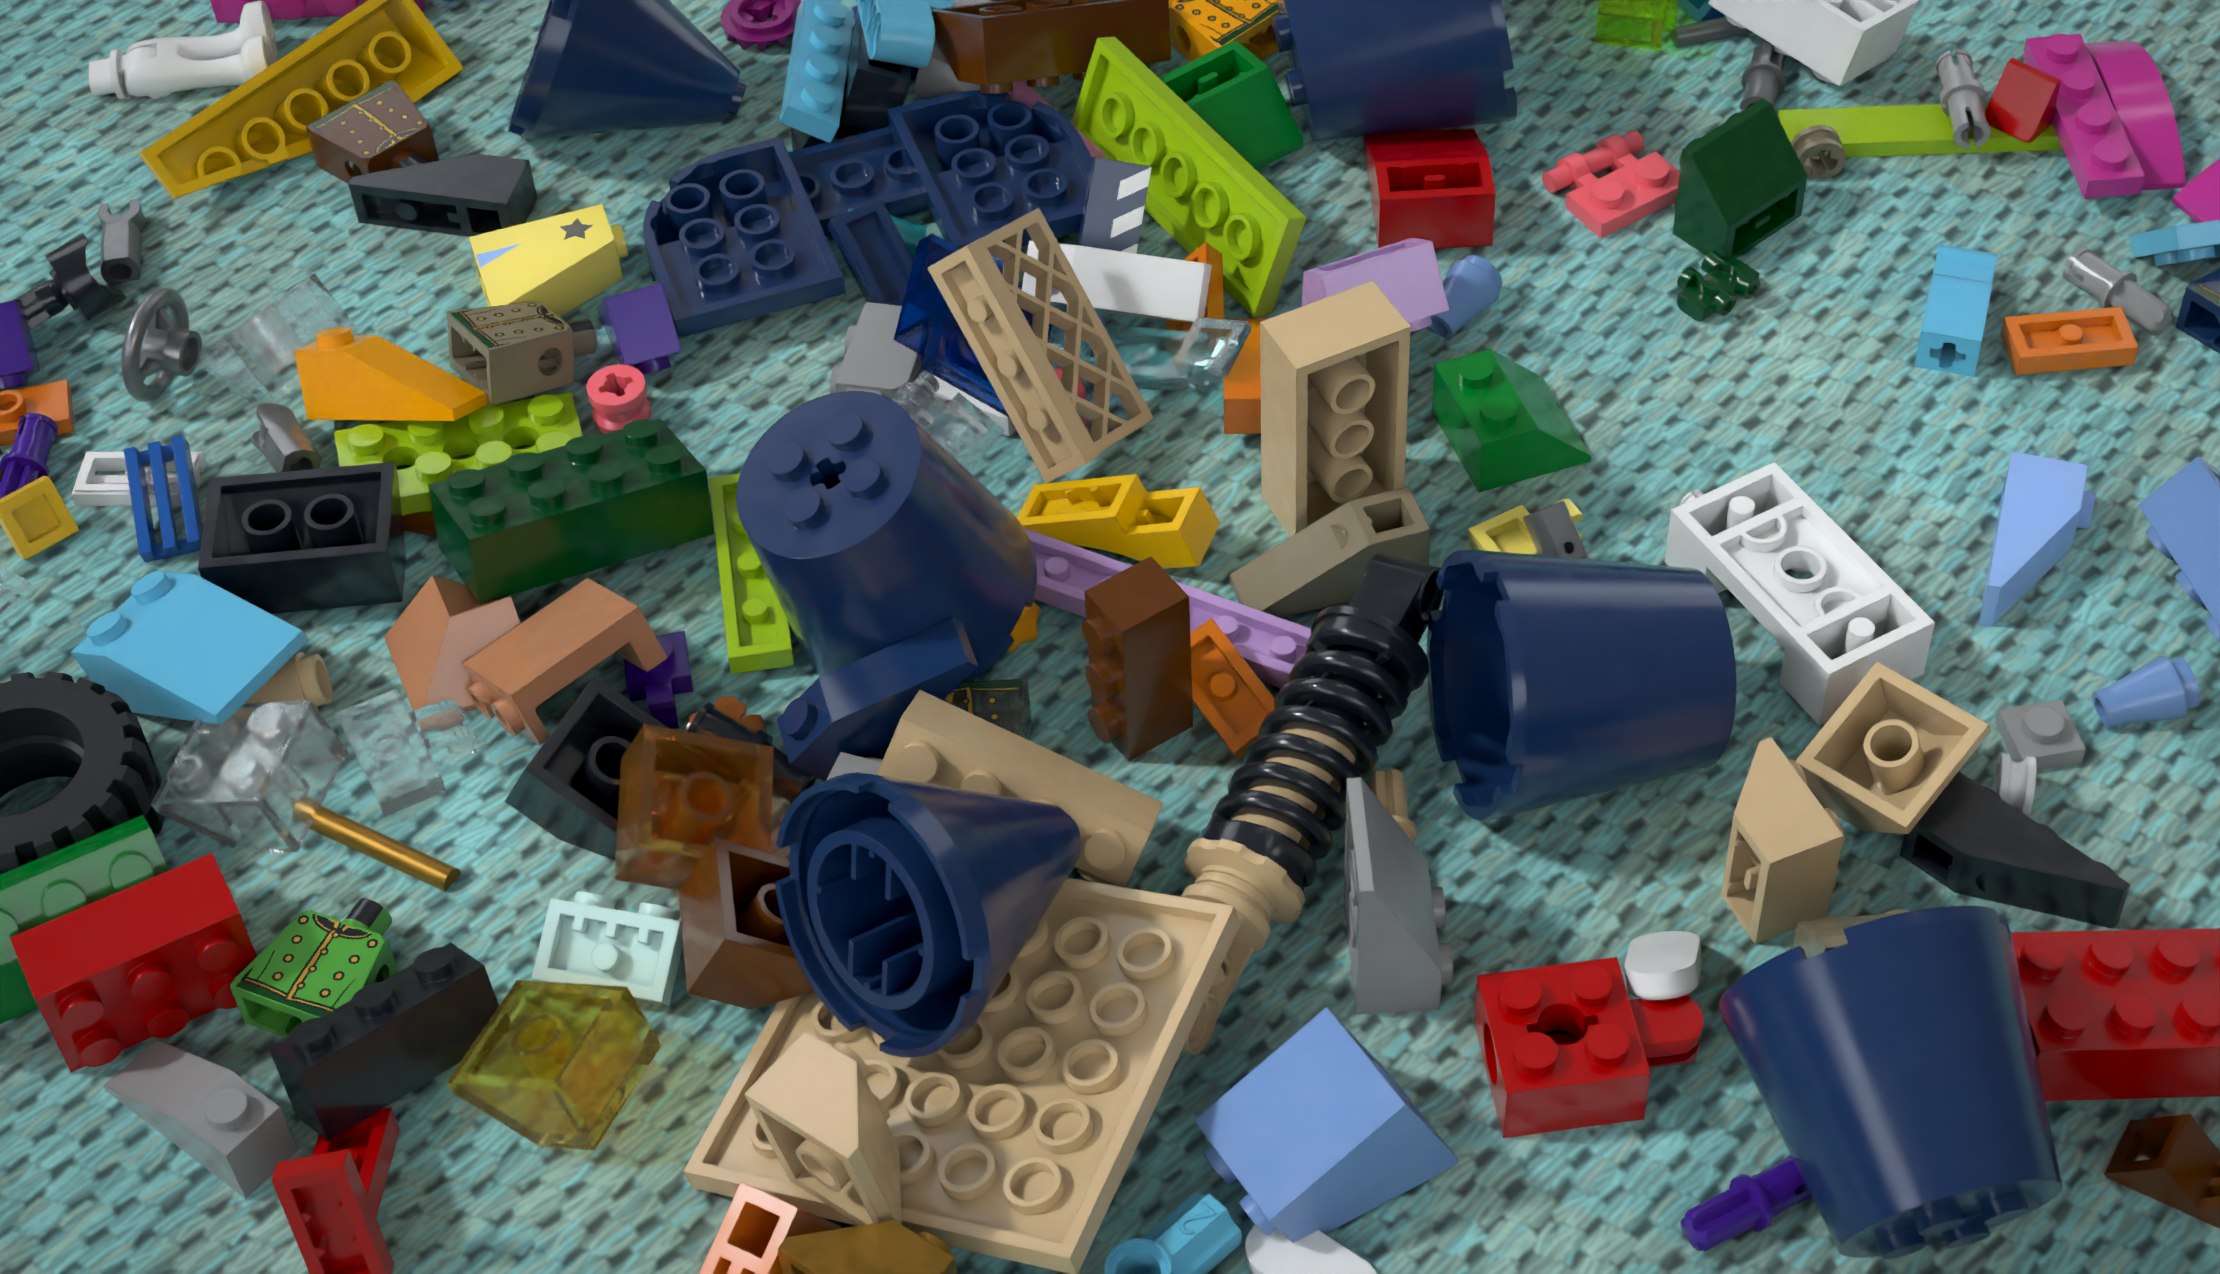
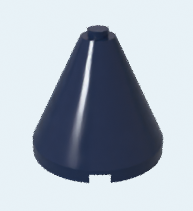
M550 0L529 66L526 69L518 93L508 132L527 139L718 123L724 120L726 113L736 116L744 97L746 85L738 82L740 71L670 0Z
M858 772L833 777L806 789L795 798L787 809L778 831L776 846L784 848L790 845V876L775 882L777 900L785 932L808 982L827 1009L846 1029L853 1032L866 1025L876 1034L886 1039V1041L880 1043L879 1051L889 1055L905 1058L928 1055L957 1041L974 1026L1077 863L1081 850L1080 831L1076 822L1064 810L1049 803Z

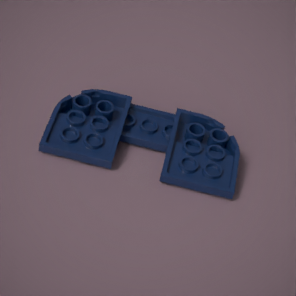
M980 91L951 93L887 109L889 127L834 140L831 143L826 142L788 152L780 136L725 150L700 159L676 173L668 180L670 191L660 202L651 200L643 223L644 243L653 282L656 281L657 284L662 283L675 329L678 338L846 294L844 276L826 236L831 235L827 227L830 219L848 212V209H856L879 198L882 199L889 214L897 218L930 209L951 254L1037 208L1041 210L1055 238L1080 231L1092 156L1072 123L1050 106L1037 101L1033 109H1030L1021 102L1010 101L1009 93L985 94L980 93ZM1026 229L1023 230L1021 247L1027 246L1029 241H1032Z

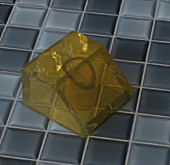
M517 980L446 1083L452 1093L538 1146L595 1151L662 1045L628 987Z

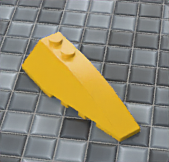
M368 0L143 150L139 156L173 200L312 152L306 130L307 125L392 79L398 83L414 104L461 72L464 67L414 0Z

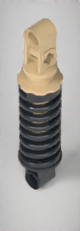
M1377 553L1369 561L1362 582L1348 606L1337 605L1327 607L1319 612L1312 624L1311 635L1305 645V655L1295 662L1289 674V683L1280 689L1274 701V710L1265 716L1259 728V738L1250 743L1243 757L1244 766L1234 772L1228 783V794L1219 799L1207 827L1202 830L1198 839L1190 844L1184 865L1189 876L1195 880V883L1187 886L1181 897L1232 905L1235 907L1240 925L1181 1050L1182 1052L1197 1055L1207 1046L1214 1032L1216 1021L1231 993L1238 985L1240 976L1251 955L1262 950L1271 933L1270 923L1288 924L1298 919L1301 913L1300 909L1305 903L1304 888L1312 885L1318 874L1315 860L1322 859L1328 855L1333 846L1331 831L1342 828L1346 822L1347 778H1362L1361 775L1373 770L1378 761L1376 747L1386 744L1393 733L1391 719L1402 715L1408 705L1407 699L1411 692L1420 688L1429 672V662L1424 650L1418 643L1429 624V611L1439 610L1443 601L1445 590H1439L1436 583L1440 567Z

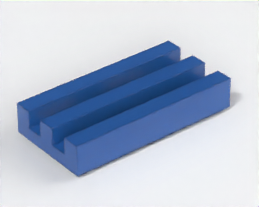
M183 435L172 437V444L165 446L160 441L147 443L148 450L140 452L136 446L124 449L139 555L144 562L200 551L203 528L190 445ZM175 460L187 537L182 540H177L165 463ZM151 466L162 536L163 544L156 545L145 473V467Z

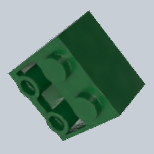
M1763 98L1740 113H1734L1723 124L1701 138L1693 139L1682 149L1679 160L1678 191L1674 203L1673 234L1705 256L1712 251H1716L1724 256L1726 261L1733 256L1738 258L1802 215L1807 174L1771 103Z

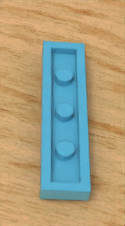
M802 0L798 7L779 121L782 124L828 143H831L840 124L855 15L854 12L847 10L836 0Z

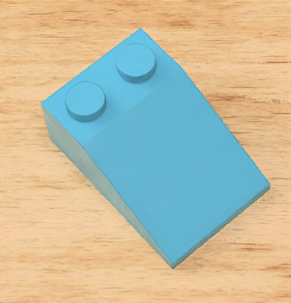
M154 571L145 575L133 585L131 589L132 595L119 608L95 620L87 629V637L71 651V654L91 681L103 685L106 691L119 695L129 705L133 713L223 725L309 639L303 630L195 574Z

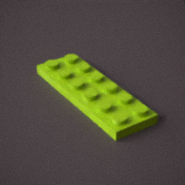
M1116 37L1097 38L1071 123L1105 153V159L1152 167L1144 210L1189 254L1205 242L1221 252L1223 260V288L1252 317H1261L1272 312L1307 217Z

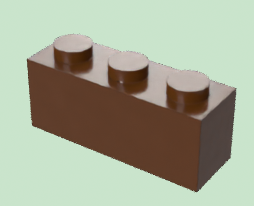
M1151 556L1084 591L1086 621L1082 623V631L1088 644L1089 665L1085 667V675L1091 688L1092 708L1088 710L1089 722L1098 738L1105 744L1112 742L1128 761L1137 758L1193 727L1189 596Z

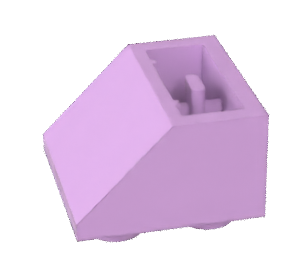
M1406 239L1303 272L1302 306L1374 281L1411 326V332L1432 325V315L1449 310L1433 242L1429 240Z

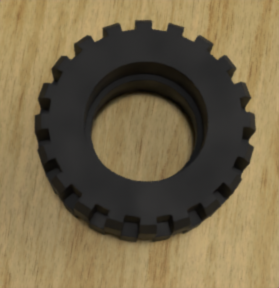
M30 672L12 674L11 681L0 683V798L14 788L34 780L48 777H73L72 781L58 795L46 803L19 814L0 816V875L141 815H144L153 834H159L166 814L163 807L166 799L164 783L137 716L131 713L129 705L119 695L106 691L103 685L82 677L74 683L71 675L57 672H47L45 678H35L34 674Z

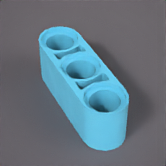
M856 0L870 59L921 69L927 67L935 40V25L929 0Z

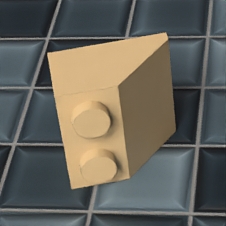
M1876 662L1805 748L1796 762L1800 765L1806 776L1809 789L1823 808L1831 809L1839 818L1863 832L1909 834L1991 732V729L1986 722L1883 664Z
M804 1031L744 1093L747 1101L791 1182L858 1225L891 1220L902 1224L900 1149L886 1122L890 1118V1113L884 1103L871 1092L865 1076L869 1073L867 1065L854 1050L844 1043L836 1042L833 1046H830Z

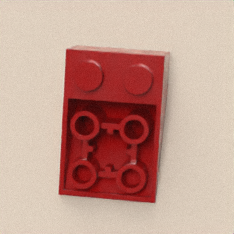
M1474 128L1363 136L1378 248L1410 238L1432 241L1434 249L1492 246L1496 192L1489 155Z

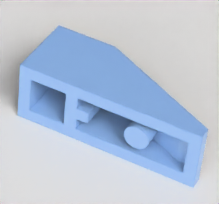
M2011 452L2001 496L1978 625L1992 627L2071 549L2076 527L2089 528L2096 492L2084 490L2088 465Z

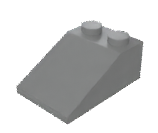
M1361 777L1347 778L1344 908L1356 1015L1440 1010L1441 985L1453 984L1451 944L1438 943L1436 930L1446 926L1443 887L1431 888L1427 859Z

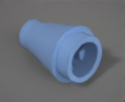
M1468 255L1463 260L1453 262L1443 282L1449 310L1432 315V325L1426 328L1450 340L1459 329L1495 303L1499 298V288L1502 286V277L1495 266L1477 255Z
M2160 656L2108 687L2094 691L2092 693V701L2097 714L2106 729L2122 724L2185 718L2188 709L2199 706L2200 694L2195 676L2185 659L2178 657L2169 660L2165 656Z

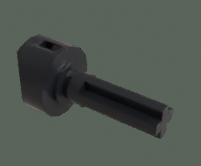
M84 233L45 255L53 268L49 271L53 278L52 280L44 281L14 299L23 304L30 330L64 311L69 304L74 311L80 308L89 321L126 299L121 290L111 289L99 283L90 274L86 265V245L88 239Z

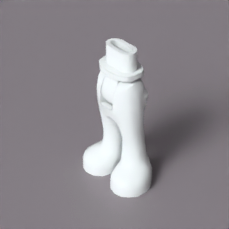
M264 0L244 4L240 26L234 31L225 34L201 37H164L144 40L129 45L125 55L122 54L119 48L112 49L110 51V58L89 62V86L93 96L116 93L119 100L130 99L131 95L137 97L149 96L155 100L161 97H168L173 92L242 85L278 61L276 37L267 5Z

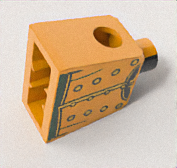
M1168 0L1170 45L1189 62L1234 40L1241 43L1261 61L1278 51L1272 26L1274 16L1279 15L1277 0Z

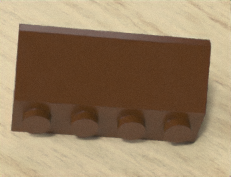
M1003 0L931 9L935 25V38L957 80L980 85V93L997 94L1013 91V82L1026 80L1029 87L1056 86L1060 84L1059 76L1073 74V80L1084 81L1096 40L1102 37H1116L1149 69L1150 63L1171 60L1168 0Z

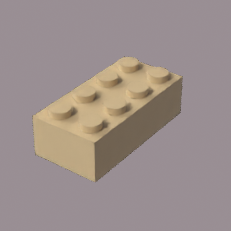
M1374 281L1336 293L1335 295L1260 322L1261 497L1290 537L1348 501L1405 487L1411 326Z

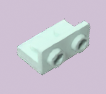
M576 892L574 902L550 898L532 974L533 980L560 987L665 1006L670 1005L683 948L681 921H678L680 911L650 903H640L638 913L614 909L616 900L588 892Z

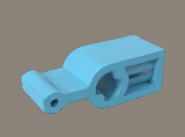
M1938 245L1914 367L1971 377L1975 376L1998 254Z

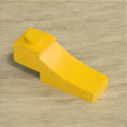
M1137 474L1034 484L1017 516L1023 528L1071 545L1101 549L1138 561H1143L1151 556L1163 569H1182L1200 566L1220 524L1200 487L1147 492Z

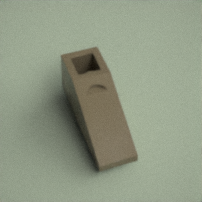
M1409 487L1348 501L1230 574V585L1239 604L1279 618H1286L1349 602L1362 582L1369 561L1377 553L1429 565L1430 528Z

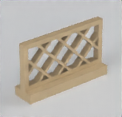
M1039 208L977 239L927 268L1045 483L1089 463L1100 456L1102 451L1154 419ZM1024 229L1028 231L1038 250V260L1021 252ZM991 255L1004 261L1003 276ZM1019 270L1036 278L1035 297L1018 289ZM1052 287L1060 290L1067 303L1066 313L1050 305ZM1021 309L1033 314L1032 329ZM1049 323L1065 331L1064 350L1048 343ZM1081 340L1089 343L1096 356L1095 366L1080 359ZM1050 362L1062 367L1061 382ZM1078 376L1094 384L1093 403L1077 396ZM1110 392L1118 396L1129 419L1124 420L1109 412ZM1079 415L1091 420V434L1088 433Z

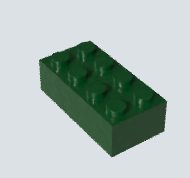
M660 418L656 420L642 419L632 421L621 430L596 437H576L561 447L540 453L525 452L516 454L505 463L480 470H460L454 472L445 480L428 484L439 549L479 604L714 534L707 471Z

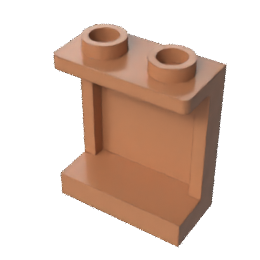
M586 578L468 659L463 665L475 683L467 688L468 693L481 713L489 720L496 716L502 726L513 737L522 733L540 746L550 735L536 713L537 706L605 658L615 653L642 670L649 672L668 657L639 606L593 580Z

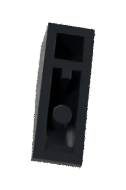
M857 8L847 65L840 123L851 125L854 129L865 133L889 127L887 109L904 104L911 83V67L869 58Z
M472 154L353 176L348 183L359 223L465 237L526 223L538 200L529 160L484 154Z

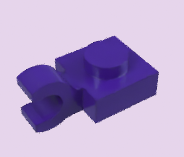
M685 631L656 635L668 658L649 672L624 659L626 684L630 701L647 699L648 710H650L651 716L670 729L679 728L675 694L694 691Z

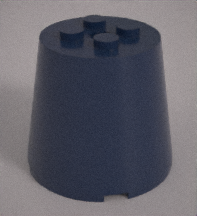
M1277 0L1279 15L1274 16L1272 26L1279 53L1287 51L1292 70L1287 71L1285 75L1292 107L1301 105L1313 141L1502 123L1515 120L1517 94L1514 87L1505 89L1503 71L1514 69L1501 0Z
M843 391L827 394L803 403L781 417L761 436L749 453L740 473L737 486L736 500L739 518L806 659L819 677L953 617L963 622L978 667L962 683H972L983 675L1012 645L1014 639L1010 633L1018 622L1024 607L1031 608L1035 597L1037 564L1032 543L1016 516L899 404L883 395L866 391Z
M1460 550L1453 552L1446 558L1436 579L1439 590H1445L1442 610L1429 611L1427 631L1428 693L1437 749L1442 762L1456 761L1463 783H1455L1453 795L1468 816L1476 820L1501 818L1709 767L1721 758L1729 742L1735 717L1737 692L1736 663L1731 630L1723 603L1714 585L1703 572L1695 568L1484 550Z
M1967 905L1936 907L1896 914L1843 929L1847 944L1807 958L1804 948L1797 946L1749 971L1734 982L1722 995L1719 1008L1723 1021L1840 1254L1853 1258L1882 1256L1883 1259H1891L1917 1252L1928 1245L1945 1242L1947 1248L1966 1246L1991 1235L1989 1229L2041 1207L2061 1192L2063 1186L2012 934L2007 920L1999 921L1995 909Z

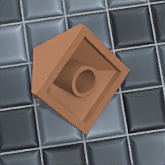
M431 575L384 636L419 728L478 708L467 688L475 683L463 663L521 624L511 596L479 604L465 584Z

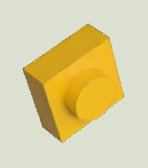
M42 476L0 499V525L21 559L26 560L79 531L50 477Z

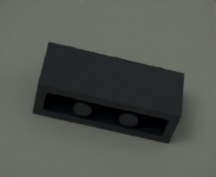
M450 942L443 947L423 952L414 960L412 965L385 981L372 983L361 988L354 994L352 1000L321 1018H313L302 1022L291 1031L290 1036L268 1049L296 1116L326 1141H330L508 1034L509 1031L484 964Z

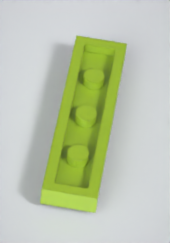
M740 474L709 478L731 675L795 666L789 621L739 518L736 496Z

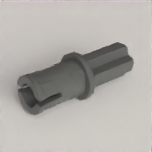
M1763 39L1762 46L1754 48L1751 65L1745 69L1742 75L1741 84L1744 89V95L1739 107L1742 111L1762 98L1771 103L1773 109H1775L1777 95H1781L1785 89L1786 77L1783 67L1786 55L1774 51V45Z

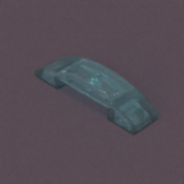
M1053 306L1064 313L1067 312V307ZM1095 309L1138 389H1190L1211 384L1228 376L1252 330L1247 321L1200 317L1196 318L1190 331L1108 325L1101 312ZM1049 323L1048 343L1064 350L1065 331ZM1081 340L1080 359L1095 366L1096 356L1089 343ZM1050 362L1052 366H1055V367H1058V368H1062V367H1060V366H1058V365H1056V364Z

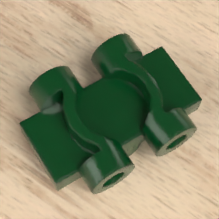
M1712 251L1706 255L1701 264V269L1707 273L1706 275L1702 276L1694 268L1687 267L1678 277L1677 285L1683 290L1677 293V306L1696 321L1704 320L1714 311L1721 316H1725L1735 306L1736 296L1740 295L1744 299L1749 300L1757 293L1760 287L1759 272L1734 256L1726 261L1724 256L1716 251Z

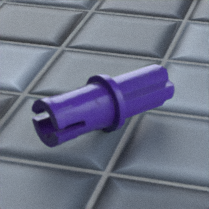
M27 413L26 417H20L10 453L2 457L0 463V470L3 473L0 483V499L42 476L48 477L49 469L46 463L58 432V426L51 418L39 413Z
M1789 1155L1786 1159L1751 1177L1745 1174L1736 1176L1730 1182V1189L1689 1209L1685 1217L1682 1218L1680 1225L1683 1234L1688 1238L1695 1250L1707 1251L1751 1227L1756 1231H1763L1771 1226L1773 1217L1798 1203L1800 1204L1807 1199H1812V1196L1792 1156Z

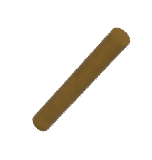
M302 796L294 798L287 809V818L444 892L449 889L461 874L460 869Z

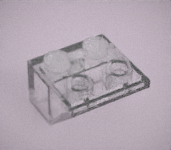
M311 700L244 703L230 718L228 716L222 724L204 723L202 718H196L191 731L153 798L151 806L157 813L233 849L256 853L298 852L314 821L315 811L322 805L348 751Z

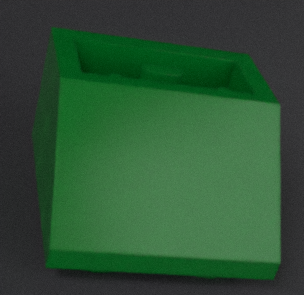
M1237 40L1159 77L1162 82L1256 170L1303 147V137L1269 66Z

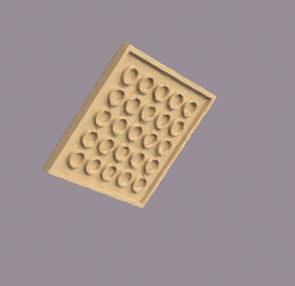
M1067 878L974 1026L957 1041L921 1057L905 1058L879 1051L880 1043L886 1041V1039L876 1034L866 1025L850 1032L827 1009L815 991L779 1001L683 1172L694 1189L734 1197L740 1183L743 1182L819 1217L860 1226L789 1180L744 1095L804 1031H807L830 1046H833L836 1042L844 1043L854 1050L868 1067L869 1073L865 1076L871 1092L887 1107L890 1118L886 1122L900 1149L903 1226L917 1235L923 1231L931 1233L950 1247L1068 1274H1078L1238 930L1240 922L1235 907Z

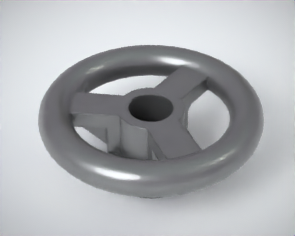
M159 288L149 293L136 308L125 334L121 357L123 381L129 394L141 402H151L159 398L175 375L190 376L196 369L201 356V336L197 331L189 330V316L185 301L173 289ZM165 306L169 309L171 319L165 311ZM147 327H148V333H147V335H146V337H145L144 344H143V350H142V352H141V347H142L144 335H145V332H146ZM158 372L150 383L146 385L143 383L146 377Z

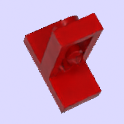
M391 1107L381 1109L330 1141H326L318 1134L312 1156L281 1161L276 1164L271 1181L309 1274H392L394 1262L376 1219L400 1131Z

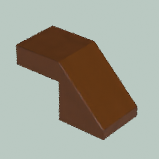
M2184 1114L2130 1120L2104 1175L2110 1180L2220 1229V1151L2192 1115Z

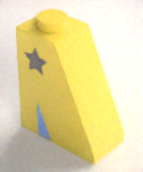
M602 204L469 237L478 277L488 307L539 302L547 306L558 317L563 316L623 279L619 259L629 256L620 223L610 226Z

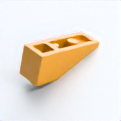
M350 327L322 330L316 333V342L294 351L307 420L456 421L488 405L486 392L378 335H353L352 328Z

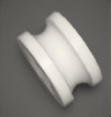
M2000 753L1994 776L1993 791L2002 800L2028 817L2031 813L2035 793L2036 758L2025 756L2023 761L2014 762L2011 760L2010 754Z

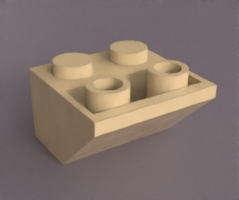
M1772 737L1759 741L1735 808L1721 889V896L1755 945L1795 930L1798 922L1813 921L1817 918L1828 916L1832 892L1836 885V872L1841 848L1845 841L1844 831L1837 815L1831 809L1823 808L1809 789L1806 776L1800 765L1793 759L1788 760Z

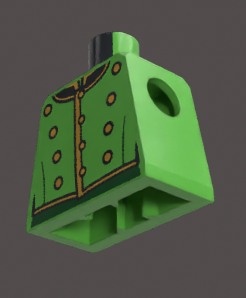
M366 898L359 899L343 921L313 910L300 912L231 983L230 988L244 1022L286 1038L302 1022L313 1018H321L352 1000L354 994L361 988L372 983L383 982L397 974L399 971L389 942L383 937L392 923V917L389 912L380 904Z

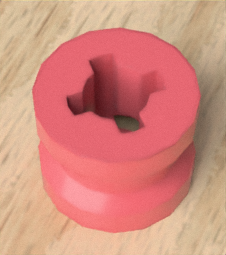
M615 364L596 371L589 378L586 386L589 402L593 406L592 416L594 425L601 432L606 434L621 430L625 425L636 420H650L651 408L649 400L645 397L647 393L644 375L637 368L629 365Z

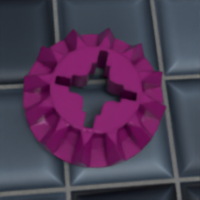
M731 0L724 7L721 14V24L727 41H738L742 50L751 47L753 44H757L763 52L768 46L767 44L771 43L785 47L787 38H793L797 11L801 1ZM771 17L773 18V21H772V22H771V21H766L768 18H769V19H771Z

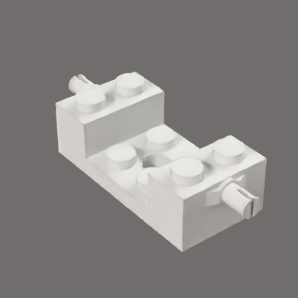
M1775 462L1706 494H1703L1699 489L1694 490L1693 495L1689 492L1682 499L1680 506L1671 509L1664 562L1668 566L1700 570L1709 578L1718 593L1728 589L1785 648L1779 683L1818 725L1828 722L1876 662L1883 664L1909 680L1924 674L1935 622ZM1792 569L1801 573L1810 572L1814 577L1796 579L1787 575L1784 571Z

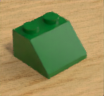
M1491 349L1434 364L1432 413L1478 493L1591 462L1590 453L1543 377Z

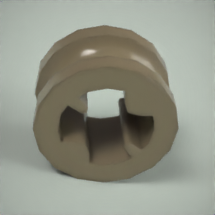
M1825 125L1808 127L1799 132L1791 142L1807 174V179L1834 177L1845 165L1846 155L1837 131L1832 127Z

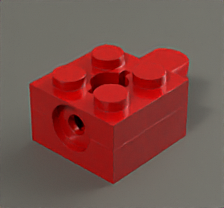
M1617 957L1477 975L1474 1024L1503 1138L1643 1120L1651 1076L1649 1069L1692 1063L1695 1061L1700 1050L1704 1024L1703 1013L1698 1004L1688 995L1665 1000H1646L1641 998L1629 1000ZM1554 1030L1565 1031V1034L1553 1033L1550 1035H1546L1545 1033Z

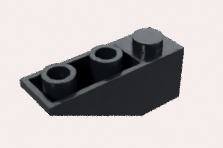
M1958 771L1909 834H1904L1900 856L1954 893L2111 929L2119 922L2131 885L2117 876L2107 865L2094 861L2058 837L2051 828L2035 822L2002 800L1996 792L1988 787L1979 785L1960 771Z

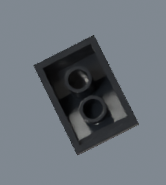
M594 676L524 769L504 802L561 841L683 885L714 838L723 839L757 789Z

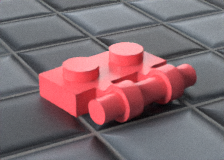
M1633 130L1623 136L1612 134L1598 141L1595 149L1583 155L1572 153L1561 158L1557 162V167L1543 173L1542 181L1544 187L1550 193H1555L1568 186L1574 190L1567 193L1565 208L1601 239L1675 203L1680 171L1656 151L1641 159L1635 158L1633 155L1643 151L1645 144L1641 134ZM1607 167L1613 171L1599 179L1593 175Z

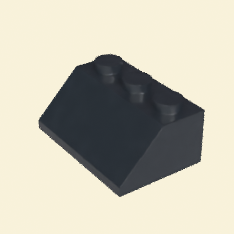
M395 462L209 479L198 563L201 578L270 614L403 602L406 551L398 474Z

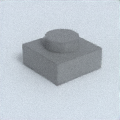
M2062 699L1998 710L1995 724L2012 761L2021 762L2025 756H2033L2036 758L2037 770L2082 763L2086 748Z

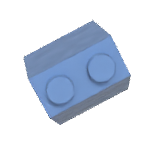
M1327 1007L1194 1120L1211 1143L1202 1151L1207 1161L1226 1183L1231 1185L1238 1179L1247 1191L1248 1195L1239 1201L1247 1215L1265 1235L1269 1236L1274 1230L1278 1229L1292 1243L1318 1230L1326 1234L1440 1175L1459 1161L1382 1064Z

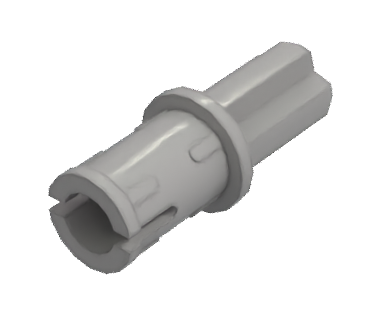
M2087 247L2078 249L2066 262L2065 266L2071 268L2074 272L2070 269L2063 270V278L2092 295V297L2099 301L2100 308L2122 307L2126 319L2154 336L2161 334L2166 326L2171 323L2174 313L2170 306L2137 284V277L2131 271L2121 272Z

